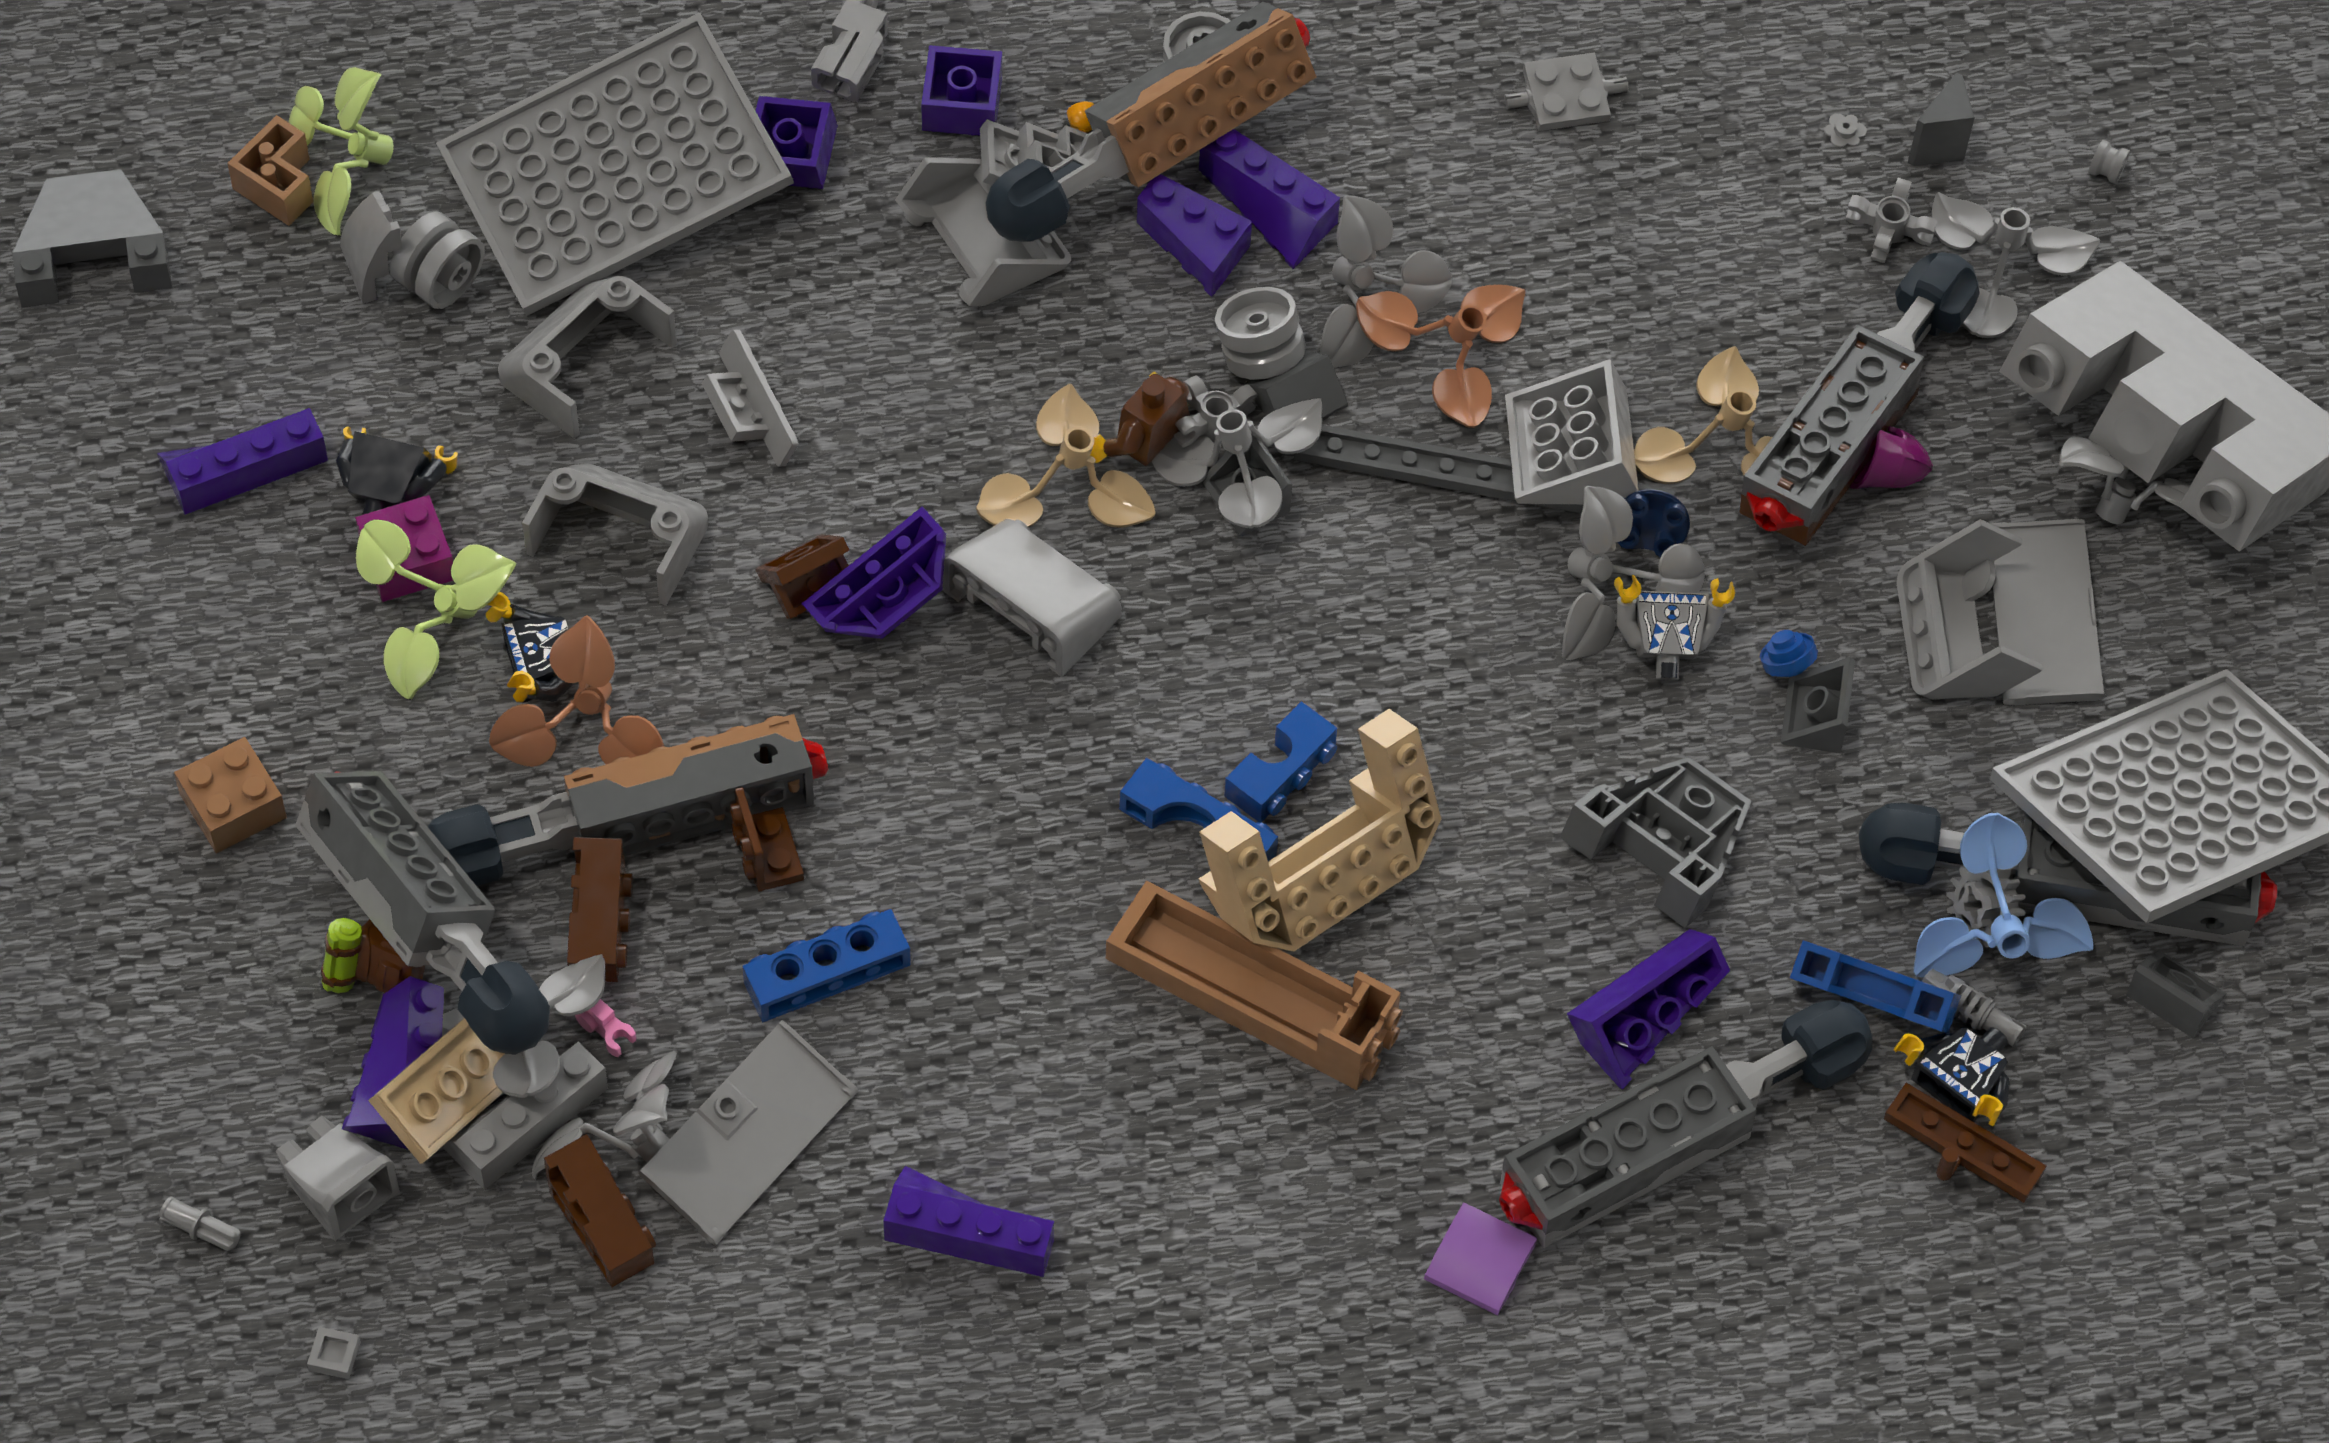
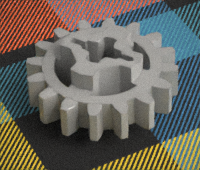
M1963 866L1959 868L1961 876L1952 877L1950 880L1956 889L1953 892H1947L1946 896L1953 900V906L1947 908V913H1955L1956 918L1963 920L1967 924L1969 931L1979 929L1991 935V925L1998 916L2002 915L1991 880L1990 870L1974 874ZM1997 869L2011 915L2016 917L2024 916L2025 911L2018 907V902L2024 900L2025 895L2017 894L2015 890L2020 884L2019 879H2009L2011 869ZM1977 938L1982 946L1989 947L1987 942Z

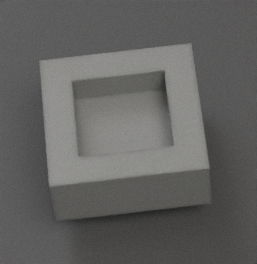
M319 1327L307 1362L308 1370L349 1379L361 1343L359 1335Z

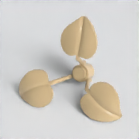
M1736 346L1726 349L1713 357L1704 366L1697 379V391L1700 398L1711 406L1722 405L1719 414L1686 447L1682 436L1678 432L1666 427L1652 428L1643 433L1634 449L1636 469L1643 476L1662 484L1679 483L1689 478L1696 468L1695 461L1689 453L1693 452L1720 424L1729 431L1745 429V447L1750 453L1746 454L1741 461L1743 476L1772 439L1770 436H1764L1758 440L1755 446L1752 442V429L1755 423L1750 417L1756 408L1759 386L1754 374L1743 361Z
M1072 384L1064 386L1053 394L1038 414L1036 430L1041 440L1050 446L1061 445L1054 463L1038 485L1030 491L1028 482L1018 475L1009 473L997 475L990 479L983 487L976 508L978 515L993 526L1005 519L1020 520L1028 527L1034 525L1043 514V506L1035 496L1041 493L1060 465L1063 464L1072 470L1087 466L1090 483L1096 488L1089 495L1088 506L1092 515L1101 523L1110 527L1123 528L1149 521L1155 516V507L1150 496L1132 476L1121 471L1110 470L1102 476L1100 482L1098 481L1094 467L1096 459L1090 456L1094 445V437L1099 433V421L1094 411L1079 396Z

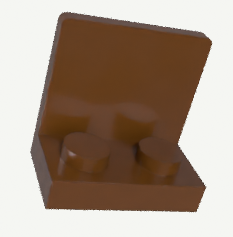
M743 787L736 788V803L730 804L733 819L731 827L736 846H741L744 857H741L746 879L755 880L758 892L803 881V869L783 807L751 815Z

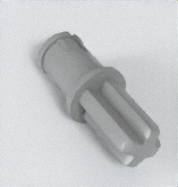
M172 1196L164 1202L159 1213L160 1221L189 1233L191 1239L197 1240L199 1237L226 1251L233 1250L241 1236L239 1229L210 1216L209 1210L202 1209L200 1211Z

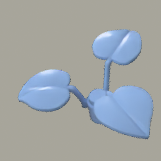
M2000 813L1986 814L1969 826L1960 843V857L1963 865L1971 873L1978 874L1990 870L1991 880L2002 915L1998 916L1992 923L1991 935L1979 929L1969 931L1967 924L1955 917L1941 918L1930 923L1921 932L1917 942L1914 962L1916 977H1925L1932 969L1947 976L1970 968L1983 954V946L1977 938L1987 942L1990 948L1997 946L2001 955L2006 958H2018L2028 951L2035 957L2052 959L2075 952L2093 950L2090 927L2082 912L2068 900L2050 898L2041 901L2035 907L2033 917H2025L2023 924L2018 917L2011 915L1997 869L2005 870L2016 866L2026 854L2027 840L2020 826Z

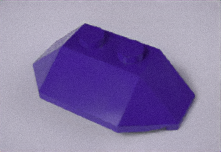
M922 506L804 601L802 605L825 632L883 639L943 590L946 546L945 531Z

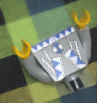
M1632 575V585L1627 589H1623V581L1620 577H1617L1614 580L1615 589L1620 595L1617 599V627L1629 647L1636 649L1639 658L1656 659V680H1679V659L1690 660L1696 657L1699 652L1706 650L1720 629L1727 608L1726 604L1730 603L1735 597L1733 582H1730L1729 589L1726 592L1719 593L1717 592L1719 587L1718 578L1712 580L1710 589L1713 598L1709 599L1708 593L1641 591V584L1634 575Z

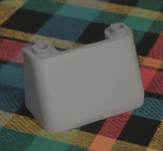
M1005 519L955 548L944 561L943 577L944 592L957 602L967 595V600L972 604L978 598L1032 636V647L1037 651L1043 647L1048 652L1051 660L1047 663V667L1061 677L1121 617L1122 607L1119 601L1121 597L1113 586L1108 583L1102 584L1031 533L1029 527L1020 520Z

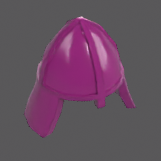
M1889 426L1888 432L1890 433L1882 430L1878 432L1874 455L1850 488H1904L1921 481L1932 471L1933 465L1927 451L1914 436L1902 429Z

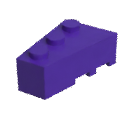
M1162 174L1150 180L1137 197V223L1166 252L1169 251L1182 264V268L1189 275L1192 274L1204 286V290L1213 297L1251 246L1252 221Z

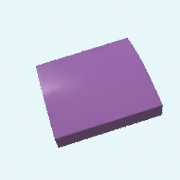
M1463 1203L1425 1273L1424 1280L1498 1316L1516 1284L1519 1273L1535 1248L1537 1238L1475 1207Z

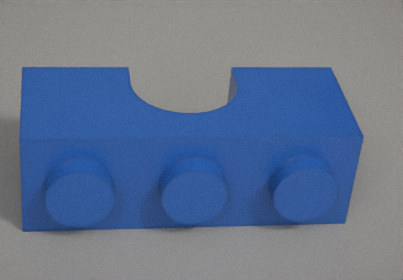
M1301 701L1276 726L1275 746L1282 750L1288 758L1282 762L1268 763L1250 753L1225 778L1224 797L1258 822H1262L1269 814L1272 816L1277 815L1286 804L1287 796L1294 788L1301 790L1310 780L1312 770L1319 763L1323 765L1328 763L1337 751V727Z

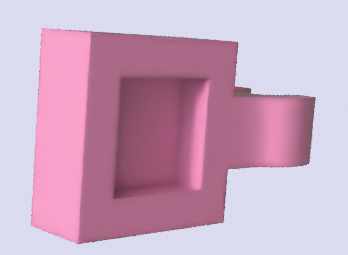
M601 999L588 1011L575 1015L578 1023L586 1031L592 1033L595 1030L605 1039L608 1052L615 1057L621 1055V1047L614 1042L615 1039L625 1037L631 1043L636 1041L634 1029L630 1025L618 1020L615 1017L614 1010Z

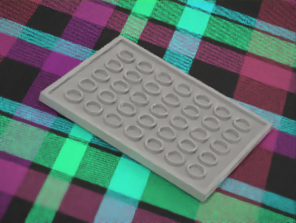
M697 13L436 143L526 316L576 292L590 282L598 281L794 183L788 168L701 13Z
M2228 669L1992 768L1990 780L2146 924L2329 842V757Z

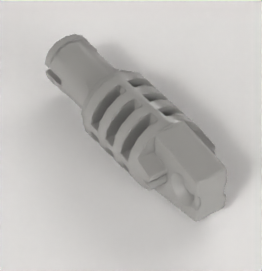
M1934 969L1930 970L1922 980V982L1962 995L1954 1017L1961 1019V1022L1971 1025V1028L1981 1031L1985 1029L1987 1031L1990 1027H1994L2006 1036L2008 1044L2012 1047L2017 1044L2026 1029L2025 1024L1996 1008L1997 1003H1995L1994 999L1986 997L1981 991H1976L1971 985H1966L1963 980L1953 975L1948 977Z

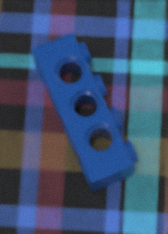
M892 909L881 913L871 912L863 916L858 922L845 927H832L825 931L823 935L811 940L795 941L787 946L785 950L772 955L763 954L753 958L748 964L742 966L744 985L763 1023L910 966V947ZM861 945L870 947L869 950L864 952L856 951L854 948ZM821 960H831L834 962L828 966L817 964ZM785 974H793L797 976L792 980H783L780 978L782 975Z

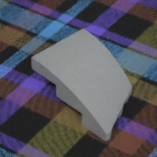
M987 119L980 127L982 182L993 185L1005 172L1026 159L1038 160L1050 169L1078 152L1084 137L1088 133L1065 125L1057 134L1027 122L1020 131Z
M380 191L371 193L353 211L343 228L340 240V247L362 304L377 300L375 278L389 275L387 253L402 249L399 224L397 221L393 222L391 210L385 203Z

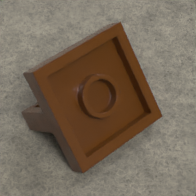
M821 534L755 568L762 583H769L786 618L791 619L806 611L802 605L804 601L849 566L843 554L850 550L844 537Z

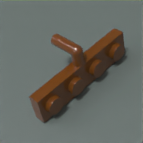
M1907 1082L1884 1116V1120L1942 1154L1936 1171L1937 1177L1942 1181L1949 1180L1959 1165L2025 1203L2047 1165Z

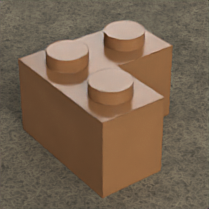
M276 115L227 163L232 188L288 226L313 203L309 176L300 171L310 160L305 133Z

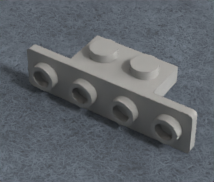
M739 329L732 330L719 352L728 372L707 374L702 382V386L731 442L763 439L778 467L786 466L798 446L796 434L788 423L780 403L776 400L766 380V376L761 371L742 332Z

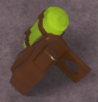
M347 918L336 919L330 923L324 941L326 950L321 967V982L327 992H348L353 988L355 981L360 980L386 993L410 976L422 980L425 965L422 967L407 966L370 919L362 927L359 923Z

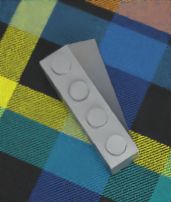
M578 1041L560 1056L559 1072L549 1087L533 1096L517 1097L508 1095L490 1104L443 1145L442 1148L485 1190L543 1143L557 1129L566 1124L608 1089L606 1069Z

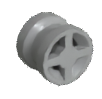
M2103 139L2094 154L2088 173L2094 176L2104 175L2109 182L2117 184L2129 158L2130 150L2126 148L2118 150L2112 147L2109 141Z

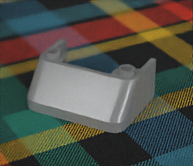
M611 277L593 281L581 287L500 361L498 366L500 382L506 389L574 439L580 435L576 402L552 385L551 382L560 374V359L612 311L623 312L671 348L677 344L674 310L627 277Z
M579 463L551 472L522 522L526 554L534 557L562 504L578 501L651 528L653 535L658 540L670 544L656 571L659 603L667 606L707 531L708 515L706 509L695 501L590 463Z
M1980 519L1907 561L1901 567L1897 576V590L1911 684L1917 694L1929 699L1995 697L2043 671L2041 663L2001 645L1984 655L1982 651L1975 600L1985 595L1994 584V561L2021 546L2022 539Z

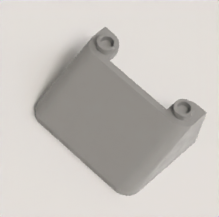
M926 157L917 167L895 201L911 224L922 226L924 222H932L970 278L965 279L959 288V295L968 306H986L1065 269L1071 262L1070 253L1054 231L1030 242L1009 241L998 234L987 218L985 202L992 185L982 182L981 159Z

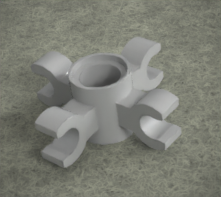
M1897 178L1892 196L1883 198L1878 205L1870 203L1862 196L1852 195L1845 220L1852 224L1865 223L1873 226L1872 230L1876 239L1870 259L1885 263L1891 244L1899 242L1904 236L1913 238L1919 244L1931 245L1937 220L1928 216L1915 217L1910 215V206L1907 203L1912 184L1911 181Z
M1197 375L1185 380L1184 382L1189 387V395L1186 398L1187 404L1190 407H1194L1199 413L1192 417L1185 416L1179 419L1175 425L1180 432L1174 434V438L1182 447L1191 445L1201 435H1205L1211 441H1215L1214 431L1217 429L1216 421L1219 415L1230 409L1240 410L1245 415L1250 414L1256 408L1251 400L1255 399L1258 394L1249 384L1240 387L1230 396L1222 391L1208 392L1204 382Z

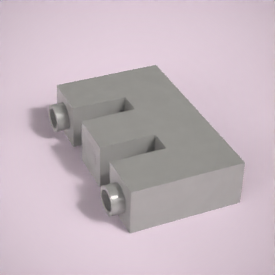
M2118 261L2030 313L1999 371L2058 416L2103 388L2111 393L2112 397L2088 439L2104 447L2111 456L2115 457L2147 483H2150L2191 455L2201 460L2203 465L2179 507L2239 552L2323 495L2329 487V413L2122 261Z

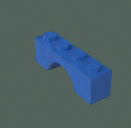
M1146 758L1120 791L1119 810L1151 829L1175 820L1194 822L1206 828L1232 811L1260 832L1268 861L1277 855L1278 836L1275 835L1269 826L1262 822L1255 823L1242 815L1240 810L1228 802H1220L1210 796L1201 785L1188 783L1178 777L1169 766L1163 763L1157 764Z
M1804 940L1790 975L1791 979L1945 1033L1950 1030L1962 996Z

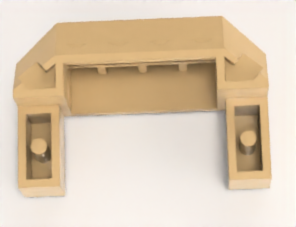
M1388 709L1358 728L1368 768L1349 780L1355 805L1270 861L1267 860L1260 832L1232 811L1199 831L1211 870L1200 877L1199 882L1220 918L1253 943L1294 952L1418 870L1441 821V815L1421 738L1416 726Z

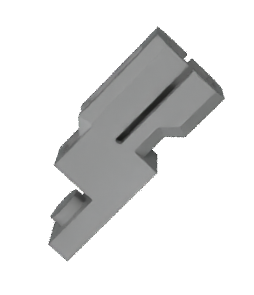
M879 0L845 1L832 24L833 44L823 47L811 68L812 86L834 94L842 80L843 83L837 92V96L852 102H858L884 56L882 45L888 34L887 12L876 9Z

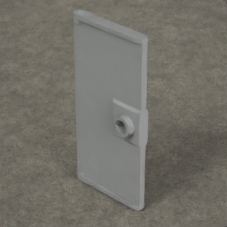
M2065 519L1990 523L2022 539L2021 546L1994 561L1995 580L1992 590L1998 647L2001 645L2041 663L2043 671L2003 692V704L2011 706L2104 699L2085 520Z
M781 1020L638 1174L688 1220L709 1243L716 1246L734 1223L848 1100H851L859 1091L849 1079L837 1071L793 1028Z

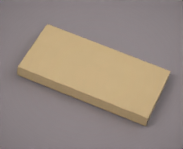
M463 1018L368 1101L418 1162L422 1164L503 1093L494 1081L493 1071L498 1060L505 1054L486 1047L470 1028L466 1019Z

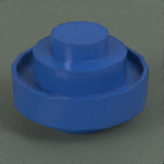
M1782 630L1772 636L1771 640L1761 650L1759 657L1767 674L1777 677H1792L1804 672L1817 659L1818 650L1812 636L1806 633Z

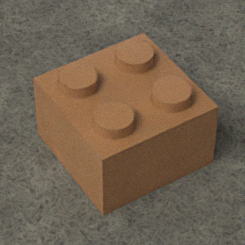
M246 737L174 772L181 798L215 853L287 818L282 795Z

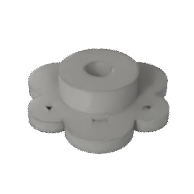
M1833 114L1830 116L1829 125L1824 128V132L1827 136H1831L1830 141L1836 147H1844L1847 144L1857 146L1860 142L1859 138L1866 135L1867 128L1862 123H1857L1858 119L1854 115H1847L1845 117L1842 114Z

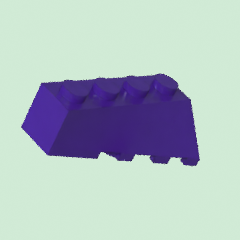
M1232 129L1200 149L1199 171L1228 201H1232L1238 207L1243 217L1252 221L1256 228L1264 235L1267 243L1273 249L1276 248L1285 257V262L1292 269L1338 223L1340 197L1237 130Z
M310 408L211 445L157 453L185 515L328 461L324 436Z
M1689 929L1568 1012L1567 1016L1580 1044L1620 1089H1623L1632 1080L1630 1077L1631 1073L1641 1063L1646 1064L1656 1053L1653 1049L1667 1034L1672 1035L1682 1025L1680 1022L1681 1018L1692 1006L1697 1008L1729 973L1730 968L1716 937Z
M410 976L383 994L371 1032L372 1044L369 1052L364 1054L361 1064L364 1070L359 1085L354 1087L350 1100L353 1102L350 1114L344 1119L342 1130L408 1150L368 1100L442 1037L444 987Z
M907 1166L904 1167L894 1183L883 1220L885 1241L1040 1277L1045 1275L1054 1242L1053 1220L985 1205Z

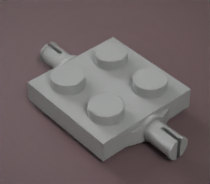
M1594 52L1524 62L1523 74L1526 82V91L1505 94L1504 101L1507 110L1528 106L1530 112L1535 117L1538 131L1610 121L1611 113L1607 95L1628 92L1629 88L1626 77L1610 80L1604 79L1599 70Z

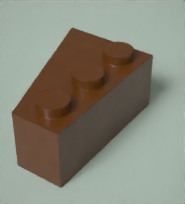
M574 837L573 851L575 853L576 867L575 875L571 877V888H574L572 912H570L567 965L569 966L581 960L602 954L605 959V982H618L619 968H626L627 944H621L622 932L629 933L630 909L624 908L625 897H632L633 874L626 873L622 839Z
M587 1134L544 1157L549 1193L611 1288L654 1264L653 1248L656 1247V1242L651 1232L645 1225L640 1227L634 1216L635 1210L630 1200L624 1193L621 1194L610 1170L602 1161Z

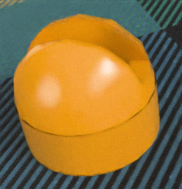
M1079 102L1068 108L1067 117L1072 128L1086 133L1092 131L1085 113L1086 109L1094 105L1092 102Z

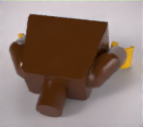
M1152 372L1149 378L1144 380L1142 386L1124 404L1121 410L1117 437L1107 440L1101 434L1094 437V445L1090 456L1096 459L1095 463H1099L1107 456L1129 455L1147 467L1174 437V434L1179 431L1175 425L1176 422L1185 416H1190L1186 399L1189 395L1188 385L1176 378H1163L1156 372Z

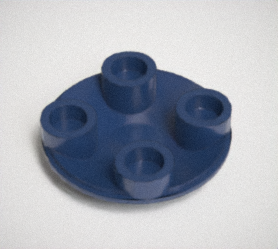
M1646 489L1634 492L1624 498L1632 510L1633 523L1629 536L1625 540L1617 542L1621 547L1625 549L1652 550L1657 556L1661 557L1664 551L1671 545L1685 541L1690 529V517L1686 507L1675 496L1661 490Z

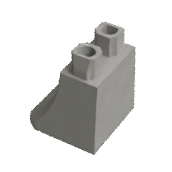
M320 1116L306 1129L308 1137L314 1142L303 1151L294 1140H291L276 1150L278 1161L285 1171L287 1183L333 1240L336 1241L394 1197L400 1190L392 1160L367 1145L352 1132L342 1130V1123L335 1126L324 1116Z

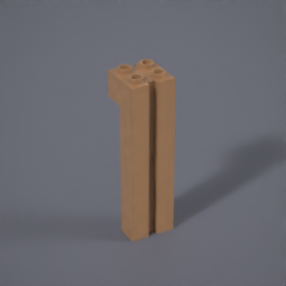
M1147 880L1106 941L1107 960L1355 1090H1358L1364 1079L1372 1080L1381 1062L1377 1058L1378 1054L1381 1053L1383 1048L1390 1050L1400 1033V1028L1396 1026L1403 1010L1399 1009L1401 992L1360 971H1357L1355 974L1353 987L1278 948L1253 943L1224 920Z

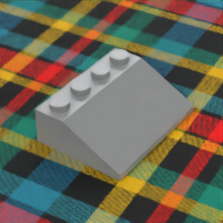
M1611 359L1505 395L1514 494L1518 504L1584 505L1585 486L1606 488L1616 492L1623 498L1639 491L1627 389Z

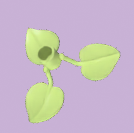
M356 67L349 68L343 73L335 94V106L339 110L337 118L343 130L318 122L323 111L324 101L320 92L309 86H304L298 90L295 98L296 105L293 107L289 118L291 125L305 133L307 146L311 143L316 128L317 130L348 139V151L357 159L335 164L332 172L324 171L321 174L316 185L313 202L316 215L321 224L334 235H341V221L351 192V178L346 169L354 167L367 168L368 162L385 165L389 162L393 153V140L390 136L370 131L358 124L381 74ZM355 129L358 131V133L355 132L352 134L346 131Z
M372 520L364 525L357 544L356 564L361 576L371 584L382 585L389 582L396 571L401 576L437 591L434 596V605L441 613V616L417 624L414 632L405 627L397 628L389 637L384 650V666L391 684L404 698L413 699L416 692L433 676L439 662V648L436 640L432 635L422 632L425 629L442 623L450 624L453 617L462 619L473 617L479 609L485 607L500 592L513 572L516 563L486 546L469 545L463 548L453 561L451 576L456 584H438L408 571L400 565L408 558L411 546L406 533L399 526L384 520Z

